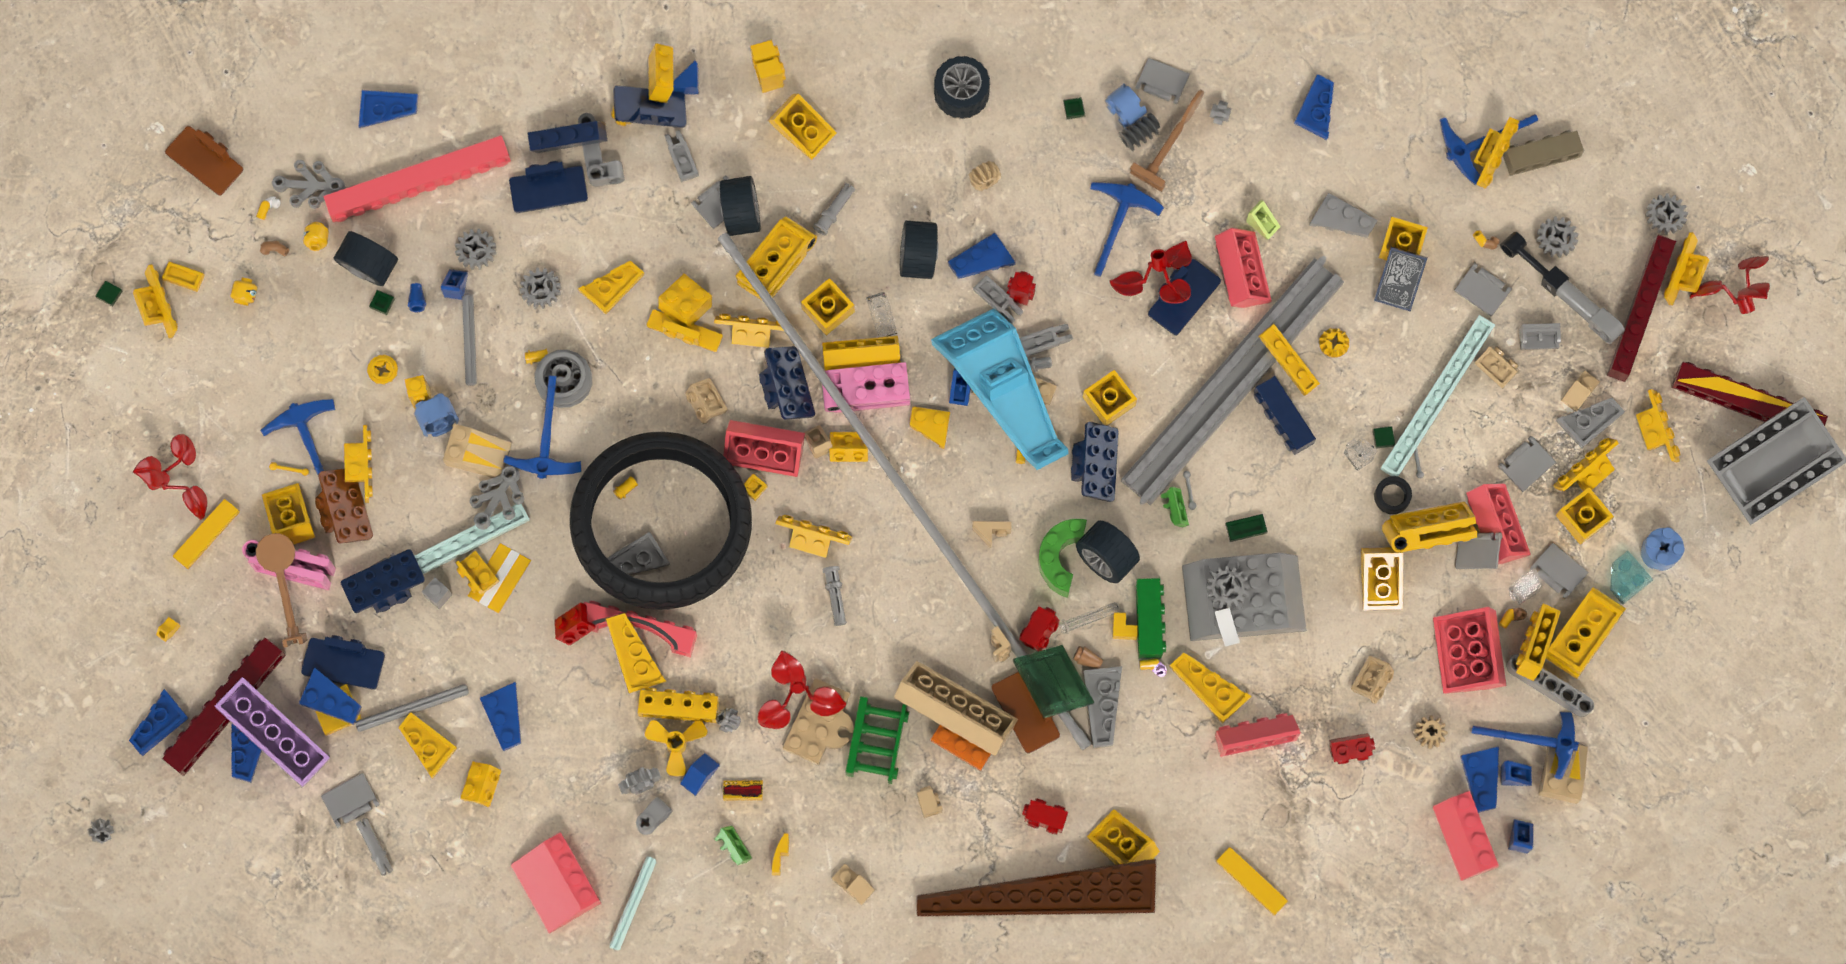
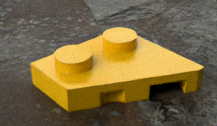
M912 406L910 427L922 433L927 439H931L940 448L945 449L950 412Z

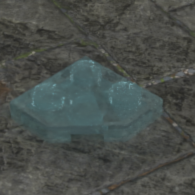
M1629 551L1612 563L1610 591L1623 605L1653 581L1652 577Z

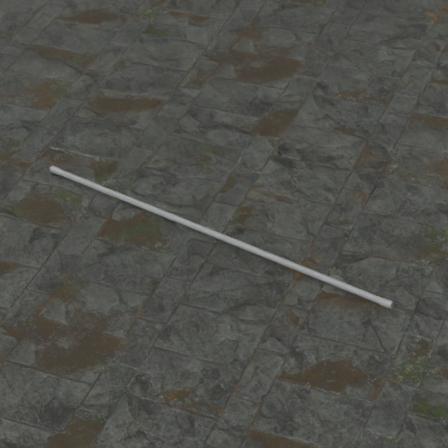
M728 233L722 234L718 238L721 245L733 258L991 622L1002 631L1011 644V650L1035 681L1036 685L1042 687L1045 693L1044 696L1071 732L1082 750L1089 747L1092 743L1085 733L1075 723L741 255Z

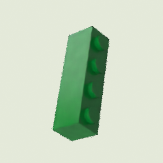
M1160 578L1136 580L1138 659L1162 658L1163 653H1166V641H1162V634L1166 632L1165 622H1162V615H1165V604L1161 603V596H1164V584H1160Z

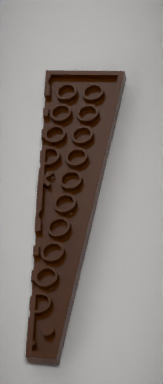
M1156 859L917 895V916L1155 913Z

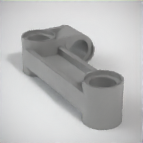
M584 113L578 118V124L595 121L594 116L590 113ZM599 143L583 145L587 175L592 186L599 187L619 184L625 180L621 161L615 160L603 163ZM595 173L601 174L599 178H593L592 175Z

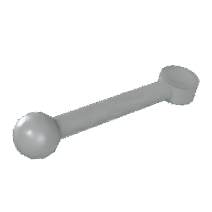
M1416 448L1414 451L1418 471L1416 476L1421 479L1424 473L1421 471L1418 450Z
M1185 471L1183 476L1186 478L1190 501L1188 507L1190 510H1194L1196 503L1193 501L1189 479L1191 474L1189 471Z

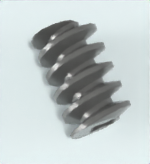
M1148 113L1147 117H1142L1141 121L1135 122V125L1131 124L1129 129H1123V133L1119 132V136L1125 146L1134 151L1133 145L1135 144L1137 147H1140V140L1143 143H1147L1146 136L1149 139H1153L1152 133L1156 136L1159 135L1158 129L1160 124L1152 113Z

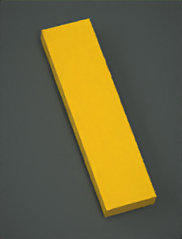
M1272 324L1258 335L1304 396L1320 384L1275 324Z
M224 499L177 550L173 558L189 569L240 511Z
M1231 847L1216 861L1272 915L1275 916L1288 902L1284 896Z

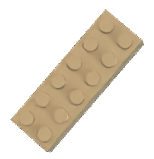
M918 661L915 662L902 679L894 696L895 699L903 704L908 705L994 756L997 755L1009 738L1018 720Z

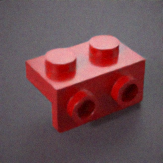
M582 602L555 619V639L567 645H572L595 629V624L587 621V605Z

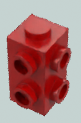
M1020 271L1015 272L1014 277H1010L1007 294H1010L1015 303L1027 306L1029 300L1033 301L1036 284L1033 283L1034 276H1031L1028 272Z
M1038 607L1031 614L1027 627H1024L1021 631L1019 640L1025 646L1041 653L1047 647L1051 634L1059 626L1060 620L1055 615L1056 612L1048 607L1045 609Z
M1368 733L1329 740L1332 759L1338 764L1349 763L1350 759L1356 758L1357 761L1369 759L1368 756H1373L1372 750H1375L1374 738H1370Z
M1037 798L1035 801L1031 800L1030 804H1025L1022 815L1025 816L1024 821L1028 822V826L1037 829L1040 826L1046 828L1048 833L1062 834L1068 816V811H1065V807L1060 805L1049 806L1046 805V801Z

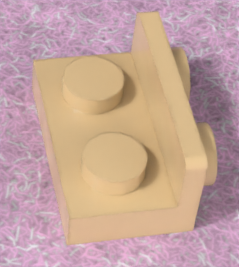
M1489 346L1475 364L1503 389L1520 372L1517 369L1519 365L1512 359H1506L1503 356L1505 354L1504 351L1498 346L1495 348Z
M710 378L691 384L685 392L687 401L691 403L697 418L700 419L702 424H706L710 418L724 414L728 410Z
M997 626L991 630L992 637H990L991 643L996 649L993 652L995 663L999 660L1000 662L1005 661L1010 657L1009 653H1011V644Z
M1369 656L1351 689L1353 692L1369 698L1372 703L1376 704L1383 697L1387 684L1392 681L1394 670L1389 663Z

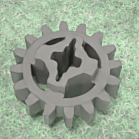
M1666 193L1663 198L1660 194L1657 200L1653 198L1651 204L1647 207L1649 211H1647L1646 216L1650 217L1647 223H1653L1652 229L1657 227L1658 233L1664 230L1665 235H1668L1671 230L1674 234L1677 229L1681 230L1682 224H1685L1687 221L1685 217H1687L1688 212L1684 211L1687 206H1681L1682 199L1675 200L1676 195L1669 198V194ZM1662 204L1661 208L1658 207V209H1656L1658 205Z
M1554 217L1553 221L1548 218L1546 224H1541V229L1537 232L1539 236L1536 240L1541 242L1539 248H1545L1544 254L1551 252V257L1557 254L1558 258H1561L1562 253L1567 256L1569 250L1573 252L1575 249L1574 245L1578 243V240L1575 238L1579 234L1574 233L1576 226L1570 227L1571 221L1565 223L1564 217L1560 221H1558L1557 217ZM1547 230L1549 235L1548 238H1546L1545 236ZM1569 236V244L1567 245L1568 241L1566 238Z
M470 229V234L463 232L464 238L458 237L460 244H455L456 249H458L455 253L456 256H459V262H463L464 267L470 265L471 270H474L475 266H478L479 270H481V265L483 264L488 267L487 261L493 262L494 260L491 255H496V250H494L496 244L493 242V237H488L487 231L482 234L480 229L477 230V233H474L473 229ZM482 240L487 243L488 247L482 244ZM464 252L469 254L470 259L464 255Z
M536 268L535 273L530 270V276L524 275L525 282H520V285L523 287L520 289V293L523 294V300H527L528 306L533 303L535 309H537L538 305L545 309V304L551 307V301L557 302L556 295H561L560 290H558L561 288V284L557 283L559 281L558 276L554 277L553 271L548 274L546 268L543 269V272H540L539 268ZM550 283L553 284V290H552V291L549 289ZM529 286L532 288L531 294L528 293Z
M1228 566L1225 567L1224 571L1218 568V574L1212 572L1211 577L1213 579H1208L1207 581L1210 585L1207 586L1206 590L1211 591L1208 598L1214 597L1213 604L1219 602V608L1226 605L1227 609H1230L1231 604L1236 608L1238 607V601L1243 603V597L1248 595V592L1244 591L1249 589V585L1244 584L1247 581V577L1242 578L1243 572L1236 573L1235 567L1232 571H1229ZM1223 576H1228L1227 578H1225V579H1223V580H1222V579H1219V578H1221V577H1223ZM1234 579L1239 582L1240 586L1236 584ZM1229 581H1231L1229 591H1227V594H1225V587L1229 583ZM1216 590H1219L1221 597L1216 593ZM1231 596L1236 597L1234 599L1227 600Z
M643 767L628 773L625 780L621 781L618 785L622 794L631 792L638 795L654 787L653 784H655L654 782L659 781L661 776L658 768L649 770Z

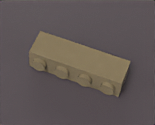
M1567 130L1558 136L1548 135L1539 141L1530 140L1524 145H1511L1505 151L1503 158L1509 175L1512 176L1580 158L1584 148L1578 131L1571 132Z

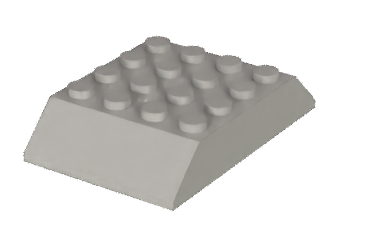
M1803 397L1715 454L1707 462L1748 523L1752 525L1844 465L1846 457L1806 398Z
M1270 553L1211 558L1182 565L1190 641L1222 639L1215 611L1226 609L1227 606L1223 605L1222 608H1219V602L1213 604L1214 597L1208 598L1211 591H1207L1206 588L1210 585L1207 583L1208 579H1213L1211 577L1212 572L1218 574V568L1224 571L1226 566H1228L1229 571H1232L1234 567L1236 568V573L1242 571L1241 577H1247V581L1244 584L1249 585V589L1244 590L1248 592L1247 597H1243L1244 602L1240 603L1238 601V607L1235 608L1233 604L1230 607L1238 637L1306 632L1298 557L1296 555ZM1223 576V577H1221V578H1219V579H1222V580H1223V579L1227 578L1228 576ZM1234 579L1236 584L1240 586L1239 582ZM1229 581V583L1225 587V594H1227V591H1229L1231 581ZM1216 590V593L1221 597L1219 590ZM1231 596L1227 600L1234 599L1236 597Z

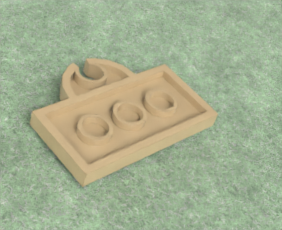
M816 678L814 679L810 688L812 696H814L815 690L820 687H831L840 694L847 704L850 693ZM807 694L783 746V750L819 765L826 748H842L851 741L847 737H839L838 731L845 728L849 733L853 734L854 726L849 715L843 712L845 707L840 712L831 716L815 714L810 709V704L813 700Z

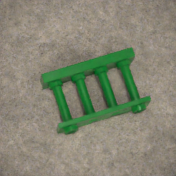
M860 696L845 772L846 776L854 777V772L863 771L889 776L888 784H892L893 779L897 780L899 768H895L900 740L904 722L908 723L910 711H906L907 705H902L901 712L871 706V704H868L867 697ZM874 714L900 719L898 731L867 725L868 723L864 722L865 716ZM871 733L896 738L894 749L864 744L861 741L862 734ZM867 752L892 757L891 767L885 768L860 763L857 760L858 753Z

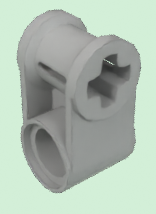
M656 797L638 816L636 820L638 831L643 835L651 834L670 816L672 809L659 797ZM649 821V826H642V822L647 823Z

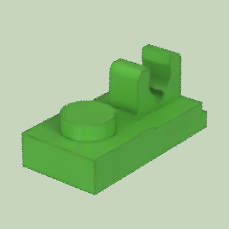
M1170 487L1166 493L1161 494V498H1169V502L1164 504L1163 508L1171 510L1170 518L1174 526L1182 528L1189 526L1181 489Z
M731 825L720 829L721 832L715 837V841L721 839L724 841V845L720 849H728L731 859L737 865L750 861L752 857L734 827Z

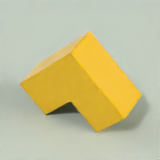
M1114 612L1112 639L1137 640L1138 626L1126 625V613Z

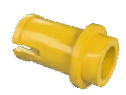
M547 348L532 352L528 350V352L524 353L526 364L530 363L532 365V363L540 362L548 354Z
M629 476L620 486H615L613 493L618 499H625L626 495L638 486V483L633 477Z

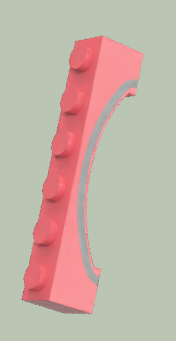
M596 601L584 602L587 605V621L595 624L593 632L598 633L599 629L608 627L606 618L625 613L619 611V608L614 606L603 607ZM633 611L625 613L633 627L647 630L659 636L671 646L672 653L691 658L697 638L694 628L685 625L681 628L675 626V623L666 620L664 623L659 622L652 616L640 617L638 613Z

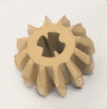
M991 161L977 165L969 173L970 183L979 191L993 187L1001 179L999 167L995 162Z
M1430 715L1428 720L1422 717L1421 722L1415 724L1419 728L1414 730V733L1419 735L1415 740L1423 741L1420 745L1421 747L1428 743V749H1431L1433 744L1438 748L1440 742H1445L1446 739L1443 736L1447 735L1448 731L1442 730L1446 724L1440 725V718L1434 721L1433 716ZM1429 728L1434 732L1432 736L1427 732Z

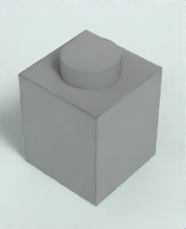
M436 578L422 591L424 597L438 609L452 596L450 590Z

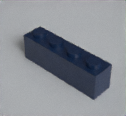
M593 121L528 132L529 149L532 152L542 153L607 142L606 125L604 122Z
M1276 376L1255 388L1254 398L1256 402L1264 407L1265 416L1275 424L1274 429L1279 436L1282 435L1284 438V444L1288 451H1292L1296 455L1315 443V436Z

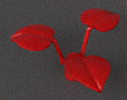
M1187 241L1181 242L1166 251L1162 249L1152 251L1151 261L1148 262L1144 279L1140 273L1130 271L1110 280V285L1121 295H1137L1143 291L1142 284L1147 282L1150 270L1153 268L1157 272L1163 271L1168 284L1162 286L1159 291L1160 298L1167 303L1187 301L1191 296L1189 284L1182 279H1176L1171 283L1166 271V267L1180 269L1182 266L1187 267L1191 263L1192 255Z
M1769 256L1750 257L1738 264L1739 269H1746V288L1738 291L1737 298L1734 297L1725 284H1722V281L1713 280L1700 284L1698 291L1690 294V299L1696 296L1712 295L1724 289L1733 300V303L1738 304L1741 314L1753 312L1755 306L1752 298L1767 299L1770 284L1761 282L1750 285L1749 271L1764 266L1768 262Z
M178 434L172 438L170 443L173 455L178 458L175 463L161 471L160 461L153 456H148L136 465L133 473L139 476L151 490L163 488V490H186L182 494L186 507L197 518L202 520L208 504L204 491L198 486L189 488L188 486L168 485L170 477L167 474L168 471L180 464L181 461L189 466L196 458L195 446L191 439L185 434Z
M781 650L772 665L771 675L780 684L790 682L789 693L782 706L779 701L774 699L765 702L759 710L758 723L762 727L770 729H781L787 726L790 722L791 714L785 707L793 692L800 694L806 691L808 697L813 700L810 704V709L820 716H831L840 712L846 706V702L836 690L826 686L816 689L814 696H812L809 686L806 685L807 678L801 663L791 654Z

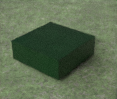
M1082 97L1063 100L1066 120L1085 117Z
M105 281L95 296L97 299L113 307L123 291Z
M377 290L369 308L387 315L395 298Z
M1392 426L1373 429L1376 449L1395 446Z

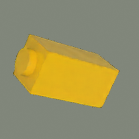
M424 375L404 379L408 398L414 408H416L415 405L418 402L431 399L429 386Z

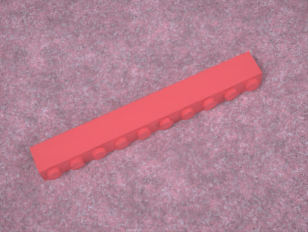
M501 135L323 197L332 221L342 222L348 217L360 216L365 211L377 210L389 203H398L403 198H412L421 192L433 191L438 186L450 185L459 179H468L473 174L486 173L494 167H503L508 162H511Z

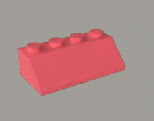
M1230 228L1216 235V248L1219 253L1220 265L1223 270L1224 282L1227 286L1231 306L1246 308L1272 302L1255 232Z
M730 420L726 430L723 456L732 466L798 477L805 433Z
M1483 484L1466 493L1468 504L1475 515L1480 533H1494V535L1502 533L1498 564L1531 555L1505 484Z
M1287 713L1276 715V718L1270 720L1268 717L1257 719L1256 723L1250 724L1249 721L1238 723L1237 727L1230 728V725L1219 727L1215 737L1220 757L1294 742L1297 741L1301 733L1294 716H1288Z
M1470 791L1451 797L1433 806L1461 881L1499 868Z

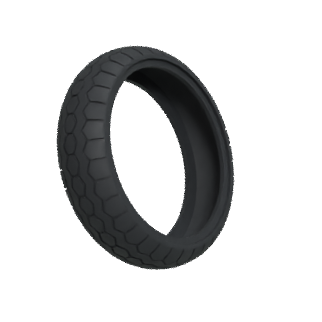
M648 432L634 435L604 450L587 467L580 478L573 494L570 508V533L573 547L587 574L599 587L613 597L630 605L646 609L667 610L681 608L697 603L715 593L733 576L746 554L752 531V511L749 496L735 468L720 452L710 445L694 437L673 432ZM649 460H673L687 464L706 475L722 494L729 512V534L716 558L698 573L672 582H650L637 579L614 566L598 546L591 525L592 513L598 496L615 475L634 464Z

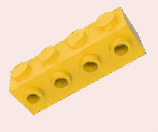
M898 336L822 343L825 371L900 363Z
M1543 603L1537 612L1534 611L1530 618L1532 624L1528 626L1525 633L1527 640L1523 641L1520 648L1523 652L1519 654L1515 663L1518 665L1517 674L1534 681L1540 673L1561 611Z
M645 688V690H640L638 715L639 717L684 721L699 720L717 723L719 698L714 693L708 692L703 693V695H695L696 692L684 691L683 694L676 693V690L665 689L664 692H660L655 688Z

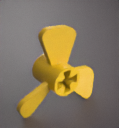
M652 720L645 730V737L647 740L667 745L671 754L666 772L670 776L682 777L687 771L681 753L685 751L687 742L705 737L708 731L703 722L697 720L683 734L679 731L669 733L658 721ZM676 738V741H682V744L672 748L673 741L671 740Z

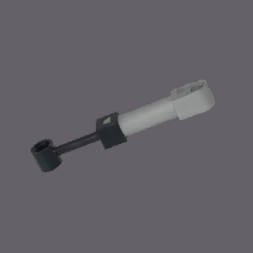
M1513 232L1500 244L1502 251L1508 257L1513 258L1519 254L1543 275L1541 285L1554 297L1556 295L1585 319L1589 323L1588 327L1606 343L1611 344L1625 331L1624 326L1606 309H1600L1569 282V277L1558 267L1554 266L1549 271L1524 249L1527 245L1526 240L1518 232Z

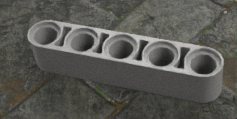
M1519 654L1513 655L1508 660L1506 669L1511 675L1579 717H1586L1594 709V702L1590 697L1544 668L1537 675L1538 678L1532 681L1517 674V668L1512 665V661H1516ZM1546 682H1552L1554 689H1548ZM1562 693H1569L1571 700H1565ZM1585 703L1588 711L1580 709L1579 704Z

